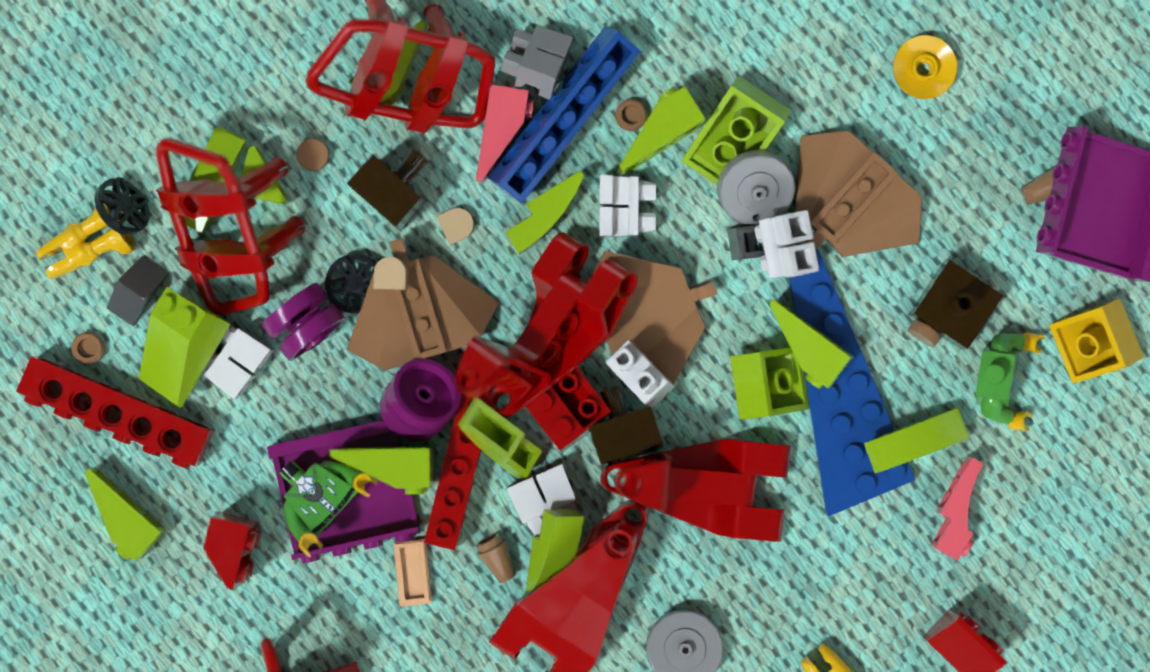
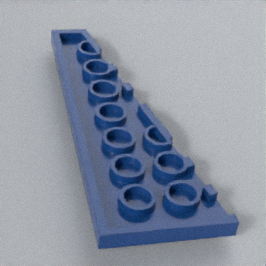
M817 248L815 252L819 271L789 277L794 311L854 356L831 388L827 389L825 386H822L821 389H818L805 379L825 512L829 517L915 481L908 462L879 473H875L864 443L895 430Z

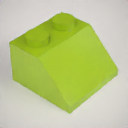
M791 347L730 356L740 420L769 417L809 409L804 371L801 369Z

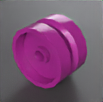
M317 282L309 285L286 301L261 325L270 338L273 339L290 333L283 339L279 347L288 361H292L315 348L346 319L335 305L327 306L318 311L326 302L328 295Z
M414 359L405 363L397 371L391 382L382 392L379 403L381 417L388 429L398 437L411 442H425L436 437L459 409L461 392L456 388L453 373L445 366L430 359Z

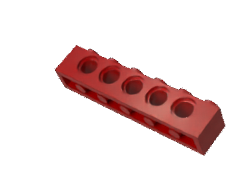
M39 356L30 357L16 390L17 393L25 395L23 401L31 405L42 407L44 403L55 408L53 413L69 420L73 416L84 420L83 426L91 430L101 432L102 428L114 433L113 439L125 444H131V441L143 445L142 450L157 457H160L161 453L173 457L171 461L173 464L189 469L191 465L198 466L201 464L214 433L212 428ZM55 380L62 385V393L58 398L53 397L50 393V385ZM83 393L89 394L92 398V405L88 410L82 409L79 404L80 396ZM113 405L118 406L122 412V417L117 423L112 422L108 415L109 409ZM143 417L147 418L152 426L151 431L147 435L141 434L138 430V422ZM173 429L181 435V443L176 448L172 447L167 441L168 433Z
M477 373L467 378V389H471L477 384ZM490 388L483 395L476 397L486 405ZM462 392L424 539L426 544L454 551L458 546L481 454V449L458 426L474 399Z

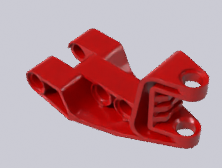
M564 232L558 233L551 240L531 272L536 290V303L529 324L517 342L510 348L478 336L472 337L465 348L455 376L456 388L471 398L483 395L490 388L487 405L504 418L514 415L570 374L612 335L637 286L638 276L617 262L607 259L597 267L588 283L580 279L581 275L579 273L588 258L589 246ZM477 373V384L473 388L467 389V378ZM504 394H509L510 401L508 405L503 409H498L497 403L499 398Z
M732 439L715 440L610 463L603 468L600 480L603 487L610 492L714 534L738 539L782 542L785 510L754 506L757 475L788 478L791 446ZM613 469H620L615 475L614 487H612L608 482V474Z
M627 500L604 517L590 530L571 559L573 562L528 596L522 599L519 598L488 643L510 658L516 659L521 647H526L531 641L554 657L553 667L550 671L546 670L545 672H589L600 655L618 594L636 557L649 517L648 507L633 500ZM629 508L639 510L642 520L638 522L630 521L626 517L625 511Z

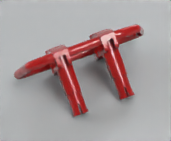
M365 0L369 9V19H352L346 22L306 74L308 88L317 95L345 104L347 117L350 116L366 121L371 114L404 121L407 131L412 130L425 134L432 125L470 129L480 125L485 120L496 61L490 52L474 43L468 42L464 32L458 31L457 35H454L451 24L445 18L444 10L439 4L437 7L436 3L425 7L423 14L429 28L427 31L408 27L405 18L402 16H398L397 20H395L392 9L386 0ZM355 32L374 33L363 56L358 61V68L349 92L319 81L320 76ZM404 40L434 48L424 69L418 75V82L407 109L380 103L384 94L392 86V78L398 64ZM464 55H469L483 63L475 112L470 116L441 113L451 101Z
M173 138L160 140L156 146V158L163 186L155 191L158 192L162 204L161 208L169 211L180 244L174 248L178 253L181 262L180 266L191 271L205 305L217 315H227L266 304L270 298L267 270L275 264L272 257L286 248L293 239L302 235L306 228L301 227L296 230L304 225V222L298 216H291L277 228H271L257 238L248 210L257 204L256 199H254L255 197L270 188L272 183L288 174V168L279 172L280 169L287 166L286 162L279 157H275L259 169H253L238 179L230 162L222 154ZM169 151L216 166L224 182L208 179L175 182ZM235 214L244 242L226 238L220 240H192L184 216L189 219H197L200 217ZM254 274L257 293L221 303L215 297L208 278Z

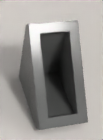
M142 256L117 280L106 309L131 326H134L169 273Z

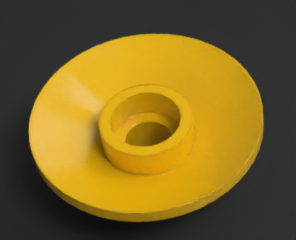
M930 35L913 37L898 49L894 57V78L898 86L911 97L917 99L936 98L945 93L956 78V56L950 46L937 37ZM920 63H925L929 67L927 74L923 75L918 72V65Z

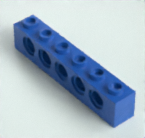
M604 27L555 89L551 100L548 99L487 176V179L508 196L522 204L641 51L619 31Z

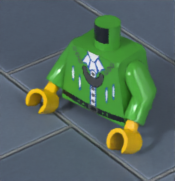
M1025 332L1023 335L1000 333L993 337L991 345L985 346L982 352L976 389V401L978 405H981L983 416L1006 425L1008 424L1011 430H1030L1029 427L1025 426L1024 419L1025 417L1031 418L1032 414L1024 411H1012L1010 404L1019 350L1022 349L1040 354L1043 350L1037 348V342L1040 338H1045L1043 335Z
M291 460L280 471L279 474L292 485V488L284 495L286 501L283 510L288 529L299 542V547L305 555L311 557L308 548L313 543H316L320 549L323 547L317 537L358 492L366 497L370 496V494L365 492L364 487L368 482L377 485V481L367 474H362L345 463L327 460L319 465L314 463L307 471H304L295 461Z

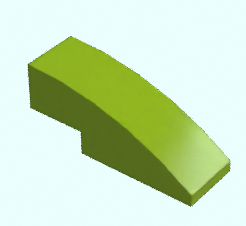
M217 126L205 149L225 156L235 171L247 139ZM198 161L189 181L208 179L224 182L216 166ZM184 216L187 226L201 233L209 227L213 217L189 219Z
M581 170L528 202L526 206L532 216L506 231L507 236L519 255L539 242L565 214L584 180V174Z
M478 398L473 399L458 424L476 446L514 477L527 478L542 453L541 449L524 437V432Z
M955 408L865 442L864 445L874 472L879 473L968 439L969 435L959 408Z
M573 509L543 510L540 536H533L525 597L573 562L571 559L578 549L584 521L583 515Z

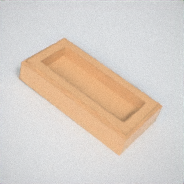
M424 539L394 542L400 607L432 603L427 547Z

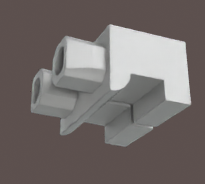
M536 26L533 34L517 29L513 36L510 50L524 55L507 51L502 62L501 71L516 77L515 87H522L524 84H528L540 89L538 96L551 100L567 62L573 37L540 26Z

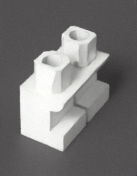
M600 175L599 206H627L628 208L600 207L599 238L637 237L638 233L655 231L656 213H638L639 201H656V183L639 181V177Z
M808 210L759 220V225L754 230L756 240L760 243L763 242L765 255L762 256L760 262L762 271L769 273V278L780 276L794 277L819 271L814 242L795 244L796 242L813 239Z
M229 326L221 340L225 347L219 355L213 353L204 369L206 371L204 376L233 399H239L256 375L253 373L260 371L274 349L262 343L244 329H236Z
M630 340L605 362L644 404L651 406V408L675 387Z
M562 463L535 475L546 502L543 500L533 476L506 488L522 523L527 522L534 536L540 535L544 509H573L577 512L574 503L576 497Z

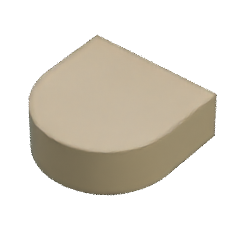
M453 208L436 216L450 246L466 239L473 231V218L469 212L462 208Z
M385 257L378 261L374 268L373 289L408 290V269L406 264L396 257Z

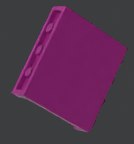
M1086 126L1067 127L1060 143L1061 153L1059 161L1053 170L1052 178L1054 181L1051 193L1045 202V216L1042 227L1037 233L1036 240L1038 244L1035 252L1124 279L1150 282V151L1088 132V127Z
M384 420L267 446L269 459L273 458L283 506L286 501L284 495L292 488V485L279 473L291 460L295 461L304 471H307L314 463L319 465L326 460L343 463L330 457V450L402 447L400 437L388 429ZM374 478L377 481V485L368 482L364 487L365 492L370 494V496L366 497L358 492L317 537L323 547L320 549L316 543L309 546L308 552L311 554V557L306 556L300 549L299 542L289 530L294 553L291 555L292 560L301 558V562L304 564L320 560L321 553L332 551L333 557L351 553L352 546L363 544L364 550L383 546L382 540L395 537L396 542L414 539V533L420 530L413 495L405 494V488L397 489Z

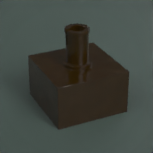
M413 148L395 170L393 168L390 170L372 154L346 184L401 231L426 203L410 188V181L429 161L422 155L420 156L419 152Z
M947 260L942 262L908 315L916 320L927 323L937 330L941 337L959 349H969L1004 295L953 261Z
M619 385L611 387L614 401H612L608 389L600 392L604 403L611 410V413L608 415L609 419L588 427L602 469L610 463L632 459L663 448V441L651 406L634 412H627Z

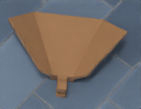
M850 131L801 136L795 212L808 210L810 225L815 230L812 234L813 239L806 240L804 243L814 242L816 251L826 240L841 257L919 243L921 195L905 182L895 169L876 152H872Z
M403 239L391 241L390 245L394 257L401 259L407 266L408 290L373 289V274L347 350L386 371L402 366L414 359H425L465 347L472 337L482 336L499 302L435 255L409 261Z
M604 251L595 270L604 260L611 259L638 276L637 286L612 335L606 339L612 355L630 340L674 384L705 329L695 301L718 294L714 283L708 279L688 287L683 270L680 267Z

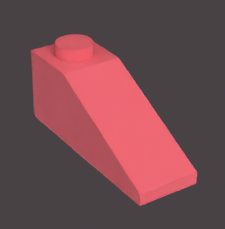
M498 85L490 87L476 181L478 183L485 182L487 176L525 126L526 118L532 119L535 100L529 99V90Z

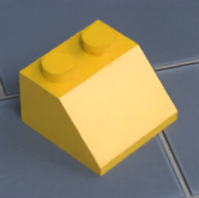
M1121 298L1097 305L1049 325L1072 384L1126 368L1144 358Z

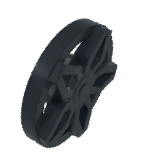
M116 177L106 180L97 188L94 197L97 212L104 223L112 230L123 235H135L148 225L150 212L147 203L149 200L146 195L141 194L131 183L125 181L122 177ZM109 186H113L112 191H111V190H105V188H106V187H109ZM105 205L109 208L111 216L106 210ZM127 221L128 223H130V224L133 225L134 227H133V228H131V227H126V226H123L122 224Z
M356 253L347 254L337 259L330 266L325 278V289L330 301L344 312L360 313L361 308H358L361 302L360 296L362 295L365 298V291L370 284L368 281L371 280L377 262L366 255ZM350 259L363 260L367 264L361 266L357 271L355 264ZM343 262L351 268L350 272L346 273L344 271ZM339 265L340 274L344 278L338 277L331 281L332 273ZM373 266L374 268L370 275L366 277L363 270ZM342 283L343 289H331V286ZM346 292L344 297L345 305L341 304L333 294L341 295ZM350 296L356 297L353 308H350Z

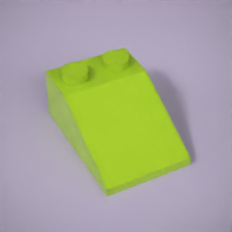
M739 75L681 161L717 185L723 168L734 157L751 150H766L792 110Z
M674 86L659 95L658 103L619 166L618 173L621 177L702 127L706 119L685 86L679 90Z
M166 287L150 314L139 379L176 406L182 408L231 324L190 297Z
M434 446L362 447L330 450V457L397 489L405 488V494H425L427 488L435 485Z

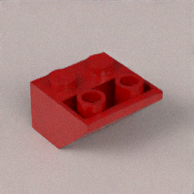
M577 367L526 405V408L562 453L590 432L588 427L600 423L611 413V410Z
M221 512L210 518L203 550L226 588L234 590L244 584L245 580H250L254 561L249 559L253 549H257L259 546L262 530L257 529L259 521Z
M948 609L923 636L958 672H996L1008 663L1001 656L1004 652L1003 648L984 633L980 636L977 633L980 629L979 625L961 611L955 614Z

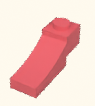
M969 456L965 458L935 511L946 517L930 545L957 561L960 556L965 557L973 545L971 537L974 533L968 530V510L975 481L983 466V463Z

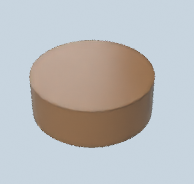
M627 99L618 105L615 119L621 129L634 132L644 126L647 119V111L640 101Z
M307 139L297 149V161L308 171H319L329 161V150L320 140Z
M914 320L907 330L910 335L932 348L936 346L941 338L937 330L920 320Z
M85 332L79 334L73 340L71 351L78 362L94 364L103 357L105 344L99 335Z

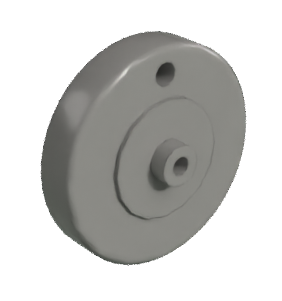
M751 150L737 155L726 164L718 179L717 194L724 211L730 218L740 224L755 226L759 225V220L780 216L786 212L794 198L795 179L789 166L780 156L765 150Z
M678 609L668 612L653 624L647 636L646 654L653 672H716L722 662L724 648L721 634L713 621L698 611Z

